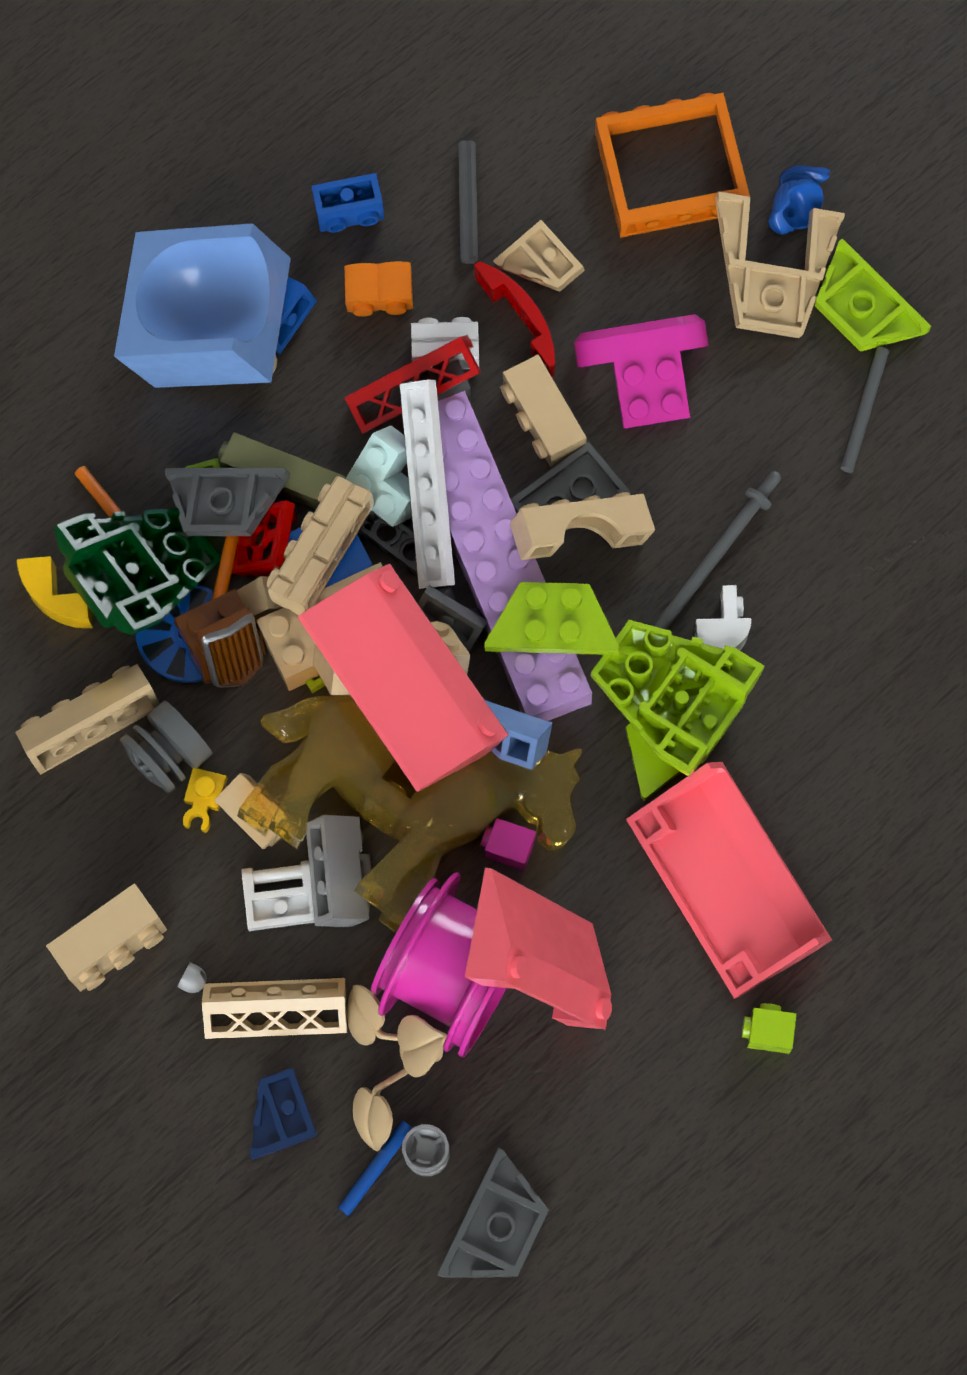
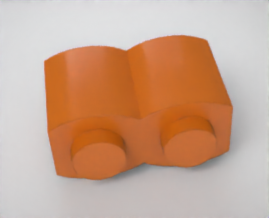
M410 262L357 263L344 266L347 312L365 317L379 310L386 311L391 315L404 314L406 310L413 309L412 268Z

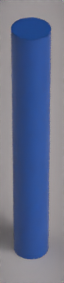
M401 1121L337 1207L347 1216L352 1213L401 1147L406 1134L413 1127L405 1121Z

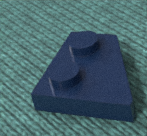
M293 1067L259 1080L252 1147L250 1148V1156L253 1161L318 1136Z

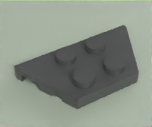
M165 468L166 478L170 481L174 493L172 497L175 506L180 512L179 519L182 529L188 536H252L290 478V472L286 468Z
M498 1147L437 1276L441 1278L518 1277L549 1209L540 1197L537 1196L503 1149Z

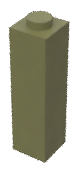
M233 432L229 442L224 441L218 454L222 468H286L290 472V478L279 495L315 510L320 504L318 497L324 485H331L336 476L345 479L344 475Z

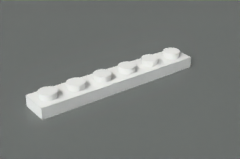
M428 379L400 384L419 589L427 588L429 585L432 587L455 585L436 380Z

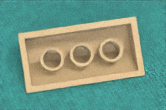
M138 664L132 667L129 665L121 667L112 674L113 678L102 684L96 682L87 686L79 697L71 701L69 699L60 701L52 707V712L41 718L39 716L32 717L21 725V729L15 733L25 753L40 775L145 717L160 704Z

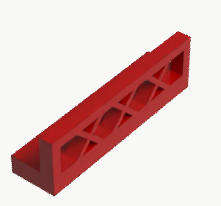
M461 336L344 397L362 434L402 414V406L388 402L391 391L400 386V384L414 379L413 382L419 381L421 374L429 370L440 374L436 386L437 395L481 373L470 351L474 346L469 336ZM462 353L470 370L460 376L447 372L450 359ZM443 363L442 369L435 368ZM445 376L452 378V380L443 384ZM385 394L383 400L377 398V397H379V396ZM370 401L381 404L378 418L367 424L359 407ZM387 407L394 409L393 411L385 414Z

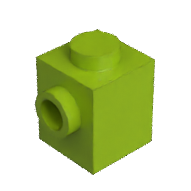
M767 1003L760 1004V1008H753L751 1016H744L742 1038H748L747 1048L789 1054L793 1049L796 1013L781 1011V1006Z

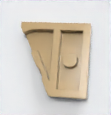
M542 220L493 260L498 269L559 292L585 271L581 263Z

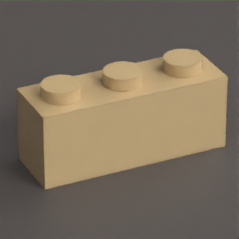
M539 355L503 372V385L500 386L501 392L508 404L514 403L519 412L516 414L517 420L525 432L528 430L531 432L535 439L532 441V445L541 460L546 458L548 464L552 467L586 444L587 437Z

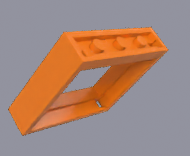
M704 93L696 98L683 101L681 99H673L663 105L653 107L642 105L632 111L622 113L613 111L596 118L595 135L620 238L717 219L715 195L717 193L628 210L611 142V135L716 115L735 189L722 192L750 197L724 93Z

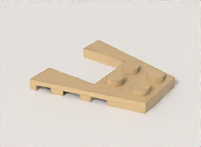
M718 192L715 195V204L736 328L800 338L806 329L817 297L815 296L820 282L823 280L826 271L825 267L830 252L833 251L837 240L836 235L845 217V213L813 208L809 212L805 270L746 261L751 197Z

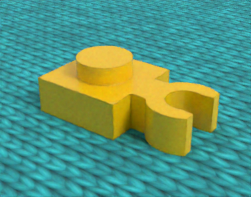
M192 769L184 802L193 806L183 817L185 828H190L193 818L200 817L203 819L201 825L202 832H208L211 826L208 811L209 809L219 811L220 806L214 800L226 787L228 780L226 775L201 769Z

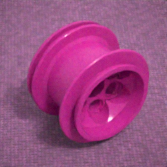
M456 872L447 879L441 889L438 888L439 880L432 878L423 888L388 947L375 975L371 992L378 995L384 990L378 1007V1014L380 1016L386 1015L397 1000L400 999L450 1027L443 1050L448 1052L456 1045L460 1047L458 1055L464 1058L481 1035L507 988L482 986L465 978L477 909L455 898L461 878L460 873Z

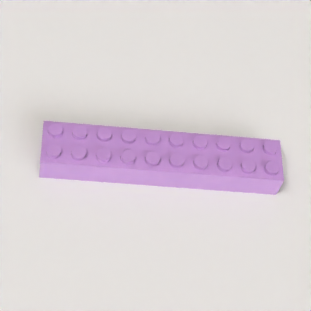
M463 391L438 401L451 545L475 603L482 617L487 621L485 627L488 634H490L520 582H546L536 558L520 559L510 522L517 513L466 392ZM496 652L520 712L549 721L591 704L592 691L576 654Z

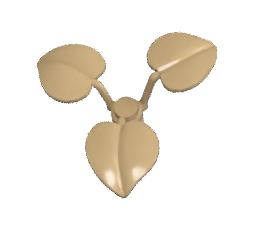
M353 985L347 1006V1021L352 1036L362 1045L373 1044L376 1036L379 1039L398 1041L400 1057L404 1065V1069L376 1085L372 1091L367 1087L360 1088L353 1101V1119L357 1131L370 1148L380 1151L381 1146L390 1136L393 1124L390 1105L380 1095V1092L407 1074L413 1077L425 1075L434 1062L441 1060L443 1044L447 1034L433 1028L416 1015L404 1017L400 1022L397 1034L383 1032L380 1028L384 1024L385 1015L380 1016L378 1014L380 1001L364 986Z

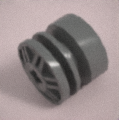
M163 700L147 715L150 724L154 728L151 733H148L139 725H135L132 729L141 742L137 744L127 734L120 739V742L124 746L130 761L144 777L169 794L175 789L174 784L167 776L169 772L182 782L186 779L178 765L182 760L192 768L197 769L213 753L185 718L167 701Z

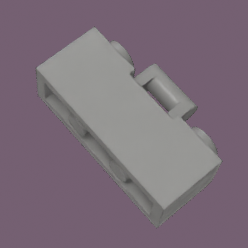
M322 815L306 823L315 926L353 927L369 920L370 902L367 897V891L373 890L370 854L359 853L363 851V832L360 829V818L354 816Z

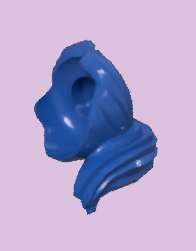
M795 165L781 173L779 188L775 193L772 211L768 219L769 226L774 232L783 235L793 232L794 229L808 228L809 212L813 208L821 209L823 205V190L819 184L830 177V170L824 167Z

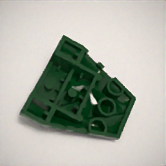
M178 508L144 510L141 516H126L125 511L114 512L112 517L96 518L95 513H87L56 525L54 531L58 548L66 558L63 566L64 574L103 627L116 626L120 632L133 635L160 623L220 563V555L205 536H188L183 531Z

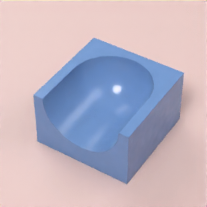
M253 223L136 232L114 357L155 388L270 383L272 381L291 258Z

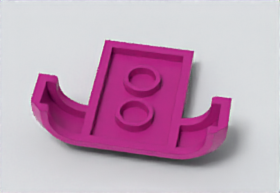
M693 314L580 333L573 344L577 368L613 362L623 428L690 418L680 351L709 346L706 324L702 318Z

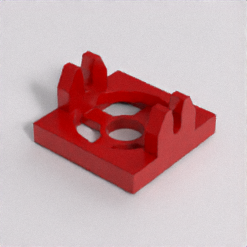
M287 500L273 503L252 536H238L232 574L240 577L249 575L269 577L275 568L280 570L285 561L284 553L289 542L291 524L297 522L298 515L294 512V503ZM269 522L275 523L276 528L271 530L268 526ZM262 530H264L263 539L261 543L257 545V536ZM273 541L271 554L265 560H262L264 549L268 546L269 542Z

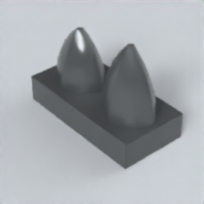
M429 585L418 602L419 607L430 622L438 621L450 625L468 650H471L487 623L478 607H464L455 601V593L452 586H443L435 589Z

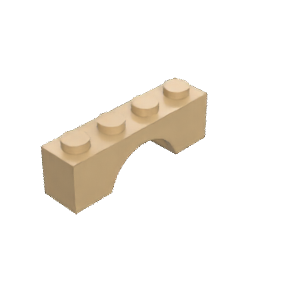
M629 492L619 493L611 498L600 499L599 496H591L578 502H570L564 499L545 506H539L537 503L527 504L519 509V512L510 522L521 560L551 557L564 542L565 531L571 528H586L598 533L609 543L612 549L643 545L655 531L644 494L630 495Z

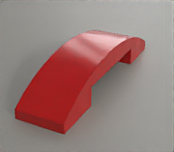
M480 261L474 264L476 281L493 303L502 297L506 298L535 338L531 341L530 354L532 357L539 355L551 377H554L555 352L553 341L546 321L534 301L514 280L500 270Z

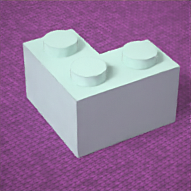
M388 426L372 433L347 475L346 480L369 490L374 500L372 511L394 527L411 519L412 509L409 478L401 472L407 463L405 436L393 426Z

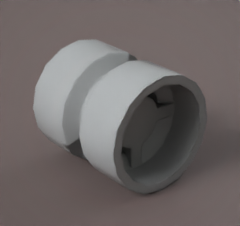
M421 1124L412 1128L402 1142V1153L406 1164L414 1173L420 1176H433L440 1173L447 1166L450 1159V1147L446 1135L439 1128L433 1125Z

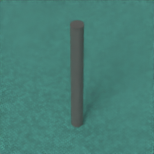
M884 347L876 348L840 469L848 473L854 472L885 368L889 350Z

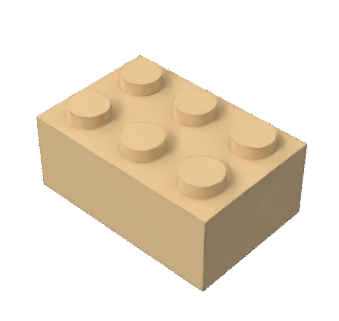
M134 883L47 944L46 947L78 990L81 992L86 988L90 991L99 986L105 980L104 975L113 968L120 970L130 964L135 958L133 954L143 947L150 949L164 938L162 934L167 929Z

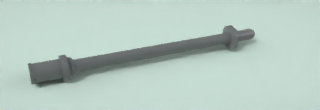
M778 471L770 472L757 490L749 487L745 491L748 502L653 626L666 630L670 627L759 508L767 511L772 506L768 496L781 480V474Z

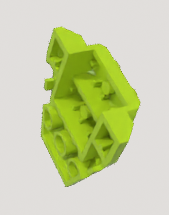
M628 620L616 637L619 644V655H603L590 676L622 712L655 754L689 777L698 768L700 763L703 764L742 709L748 694L755 686L765 666L734 647L724 645L723 649L703 644V639L692 636V640L673 636L670 630Z

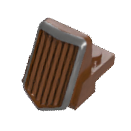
M236 589L174 618V624L190 651V658L206 685L212 682L213 685L220 688L244 686L262 667L263 656L267 654L262 635L255 624L253 614L249 607H245Z

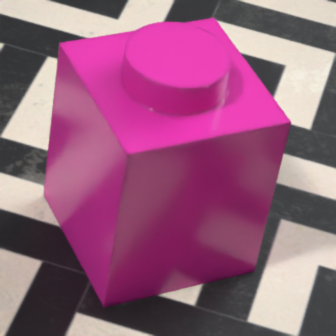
M496 818L493 827H486L482 838L481 846L486 847L485 858L525 871L536 841V831Z

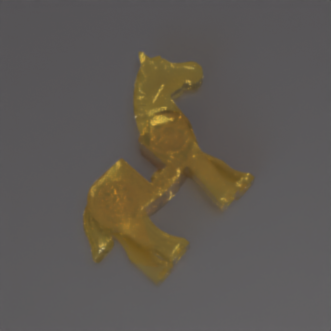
M352 696L311 697L286 709L265 714L261 719L262 727L283 743L294 742L304 736L305 738L294 752L270 767L239 807L237 817L263 836H266L271 830L297 849L306 835L308 815L312 805L325 791L334 787L344 801L362 818L380 831L400 841L358 883L354 892L381 911L378 920L396 933L423 888L434 878L441 856L479 837L507 809L516 808L528 822L536 825L537 839L545 849L558 850L563 848L571 839L576 829L570 804V795L580 780L574 764L582 754V749H575L561 755L547 750V753L532 770L501 760L491 751L486 756L421 791H416L411 799L405 796L406 791L400 785L393 781L388 783L385 781L397 765V762Z

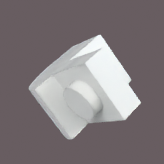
M736 585L722 586L720 595L721 619H696L694 635L696 638L703 639V644L722 649L724 645L741 650L748 638L751 618H738L743 617L744 607L743 596H737Z

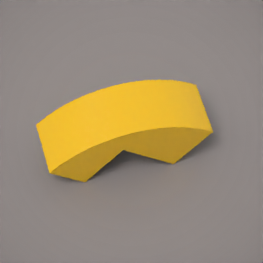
M51 556L17 559V567L22 583L33 602L44 614L67 626L93 628L92 611L79 593L57 595L56 566Z

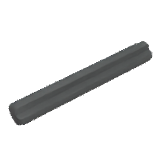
M463 140L458 144L460 260L464 264H474L478 261L476 143L472 140Z

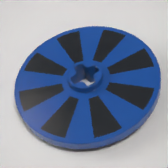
M197 585L160 623L136 633V643L140 655L155 673L163 678L179 683L203 681L190 658V651L187 645L180 638L181 635L174 624V618L211 601L213 590Z

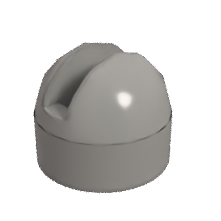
M189 962L177 987L189 993L199 992L204 988V984H206L207 976L205 971Z

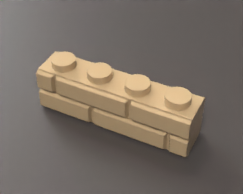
M336 476L331 485H324L318 497L320 504L314 513L311 511L307 513L301 525L303 532L297 541H290L284 553L286 560L280 570L275 568L271 572L267 580L271 600L298 615L315 605L374 506L373 496L369 490L354 485L340 476Z

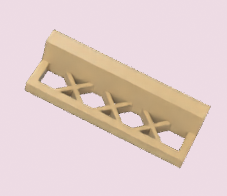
M345 978L204 984L202 1012L205 1039L347 1033ZM338 1009L339 1022H324L317 1015L322 1010ZM287 1011H297L304 1018L299 1023L289 1024L281 1017ZM261 1012L269 1019L263 1025H253L246 1018L251 1013ZM211 1014H226L233 1021L228 1026L212 1027Z

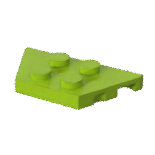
M843 239L838 242L814 306L860 352L927 334L931 329V325Z
M520 582L486 639L485 651L619 655V644L590 584Z

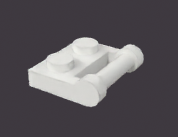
M309 860L301 861V865L257 871H253V868L242 869L249 931L315 923ZM301 878L303 880V887L255 893L256 884Z

